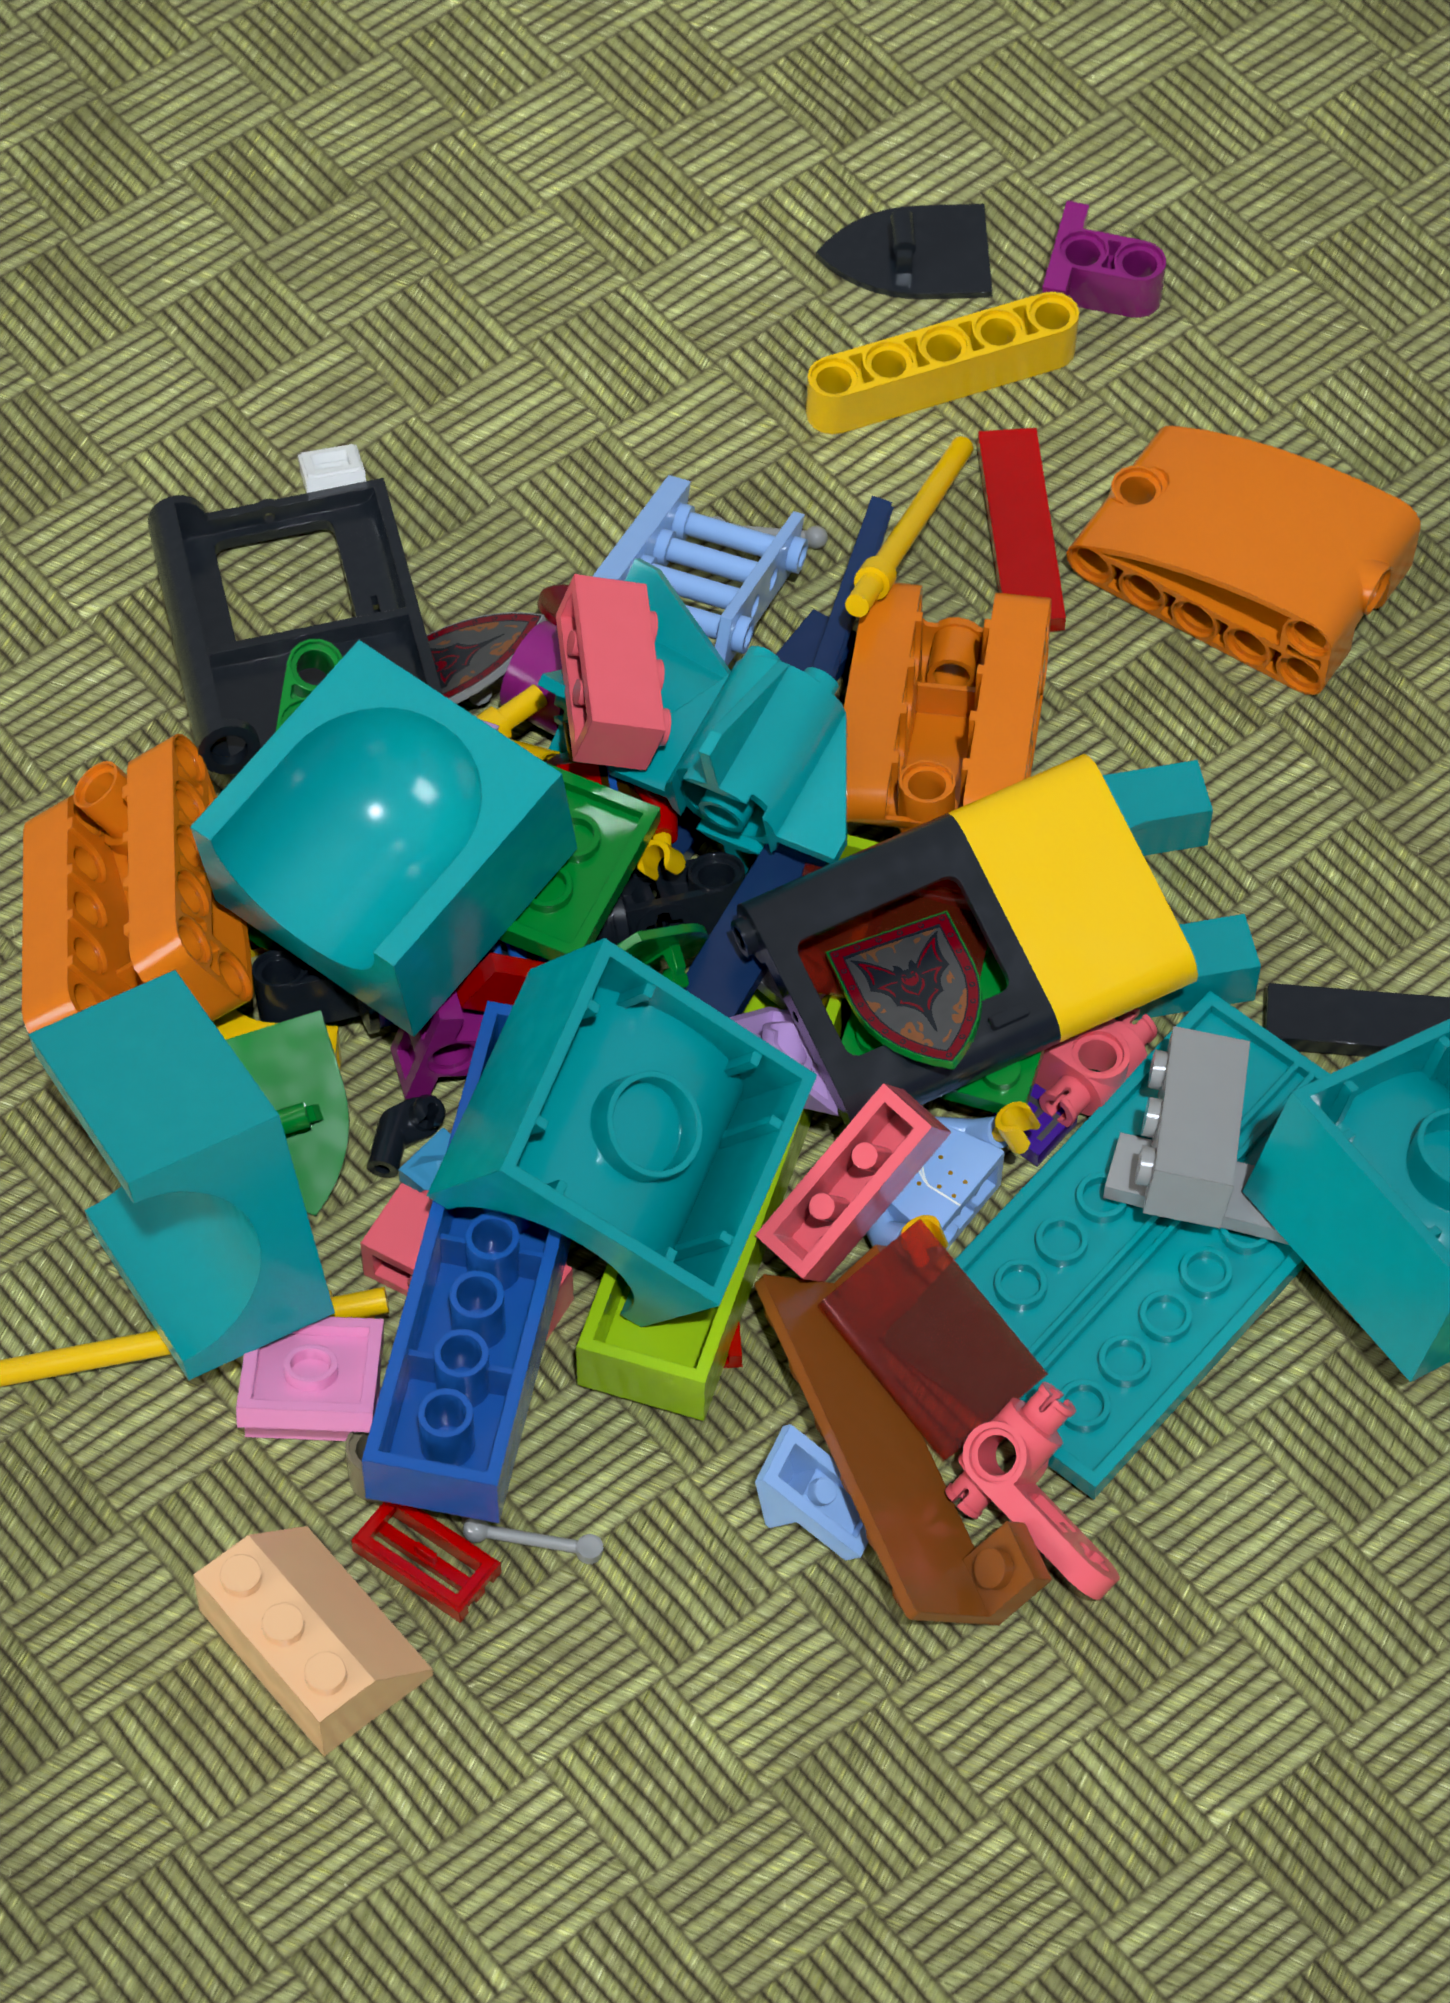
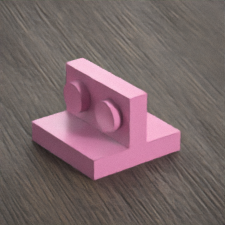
M325 1317L252 1352L245 1353L236 1405L237 1427L245 1428V1437L346 1441L350 1432L369 1433L380 1395L384 1319Z

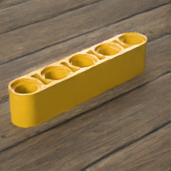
M1045 292L823 357L813 363L807 375L806 415L808 422L814 429L822 433L832 435L845 433L1060 369L1068 365L1074 358L1079 321L1078 306L1072 298L1063 293Z

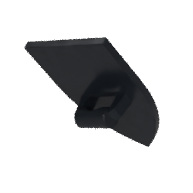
M984 204L916 205L882 210L858 219L842 228L816 252V259L842 279L860 288L885 296L924 300L992 298L993 291Z

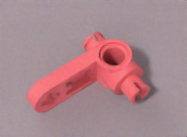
M1136 1008L1121 1015L1117 1020L1112 1019L1047 1048L1035 1081L1037 1085L1046 1090L1039 1098L1042 1111L1053 1117L1062 1107L1065 1112L1057 1121L1065 1127H1069L1076 1121L1080 1113L1091 1116L1099 1107H1102L1147 1057L1145 1045L1157 1036L1156 1025L1150 1016L1145 1013L1136 1024H1132V1021L1140 1013V1009ZM1089 1069H1095V1070H1098V1071H1101V1072H1096V1071H1092V1070H1089Z
M1043 1382L1038 1387L1039 1390L1027 1403L1018 1398H1012L991 1422L977 1426L968 1435L964 1443L963 1452L958 1457V1461L964 1471L953 1483H950L945 1488V1492L952 1502L956 1501L958 1497L961 1498L962 1501L957 1507L973 1519H978L982 1515V1511L993 1501L1012 1522H1024L1036 1547L1061 1574L1085 1595L1095 1600H1101L1119 1581L1120 1577L1117 1570L1106 1556L1036 1485L1047 1469L1049 1458L1063 1444L1057 1432L1058 1428L1076 1413V1408L1069 1399H1066L1063 1403L1059 1401L1064 1396L1060 1390L1048 1382ZM1004 1438L1012 1442L1016 1451L1015 1464L1008 1473H1005L999 1467L996 1460L997 1447Z

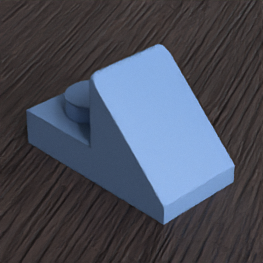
M793 1425L783 1426L755 1480L765 1525L773 1528L797 1522L845 1561L860 1558L868 1544L866 1529L850 1494L841 1483L840 1472L833 1457Z

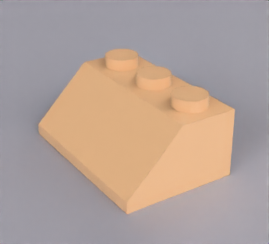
M308 1526L247 1535L193 1574L199 1611L323 1756H326L433 1676V1669Z

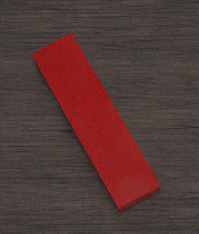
M1037 427L978 431L977 449L998 592L1051 598L1050 632L1065 631L1066 613Z

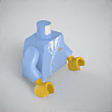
M1018 1101L1007 1104L993 1117L970 1119L934 1116L952 1133L868 1230L866 1235L872 1247L875 1244L891 1246L897 1255L911 1257L914 1265L920 1268L925 1267L931 1271L1001 1185L1005 1153L1001 1149L1008 1145L1013 1153L1023 1154L1030 1147V1141L1024 1131L1030 1129L1038 1130L1041 1124L1027 1103Z

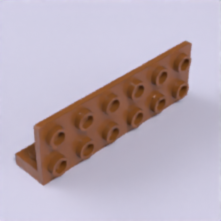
M875 1244L835 1283L768 1274L761 1276L754 1285L764 1305L766 1319L775 1329L789 1360L790 1371L800 1384L815 1417V1426L828 1445L839 1469L841 1483L855 1504L865 1526L867 1540L881 1561L892 1585L893 1597L898 1606L910 1620L1000 1625L1052 1579L1024 1522L1006 1521L975 1548L954 1502L949 1499L945 1492L946 1485L877 1340L919 1301L896 1251L891 1246Z

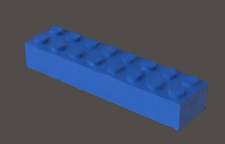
M487 1001L447 1149L513 1005ZM434 1200L432 1201L362 1457L366 1498L500 1523L572 1239L548 1227L512 1214L477 1207L447 1209Z

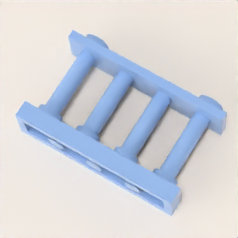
M668 475L594 573L593 577L625 581L634 560L640 558L661 569L680 597L724 609L722 615L686 605L706 636L716 639L715 648L728 666L737 652L741 654L746 653L752 639L754 626L790 573H800L805 562L809 544L808 539L801 537L805 514L793 511L778 534L773 536L695 513V507L687 504L691 481ZM690 536L761 558L756 562L685 540ZM669 562H673L743 584L740 588L666 566Z

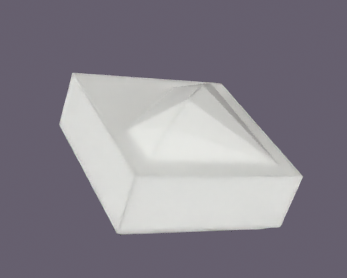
M354 444L298 454L300 474L306 493L366 481L365 469L360 459L358 448Z

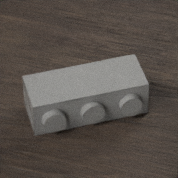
M1173 1026L1167 1051L1155 1049L1149 1072L1148 1088L1159 1090L1158 1098H1148L1141 1131L1142 1136L1152 1137L1151 1147L1142 1145L1135 1176V1184L1146 1186L1143 1213L1221 1229L1234 1187L1250 1041Z

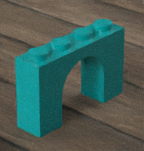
M1198 760L1102 775L1143 856L1208 845L1213 808ZM1245 914L1179 924L1196 961L1198 970L1197 981L1138 1007L1140 1013L1133 1021L1140 1020L1145 1013L1152 1018L1191 1011L1209 990L1229 1004L1255 1000L1261 964Z

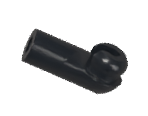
M425 1094L420 1097H413L385 1110L378 1120L366 1165L367 1169L379 1177H395L400 1168L404 1149L431 1136L443 1123L446 1110L442 1101L434 1095Z

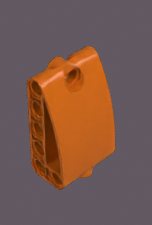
M1165 426L1160 428L1132 466L1123 468L1115 474L1111 483L1110 495L1071 544L1066 554L1071 568L1086 581L1306 695H1316L1321 693L1349 654L1354 632L1360 619L1364 614H1370L1373 609L1382 607L1411 568L1421 524L1417 513L1401 499L1319 462L1242 437L1203 429Z
M895 582L884 598L876 600L868 613L863 617H859L844 703L847 715V822L898 827L901 833L1031 777L1046 681L1051 598L995 593L991 619H985L984 627H980L969 619L950 617L934 623L928 622L923 618V586Z
M177 733L128 762L127 774L111 761H103L94 765L80 778L74 789V794L25 822L23 829L22 1016L29 1034L173 970H176L212 1022L252 999L253 979L247 922L215 900L190 826L217 798L203 757L198 755L197 747L183 734Z

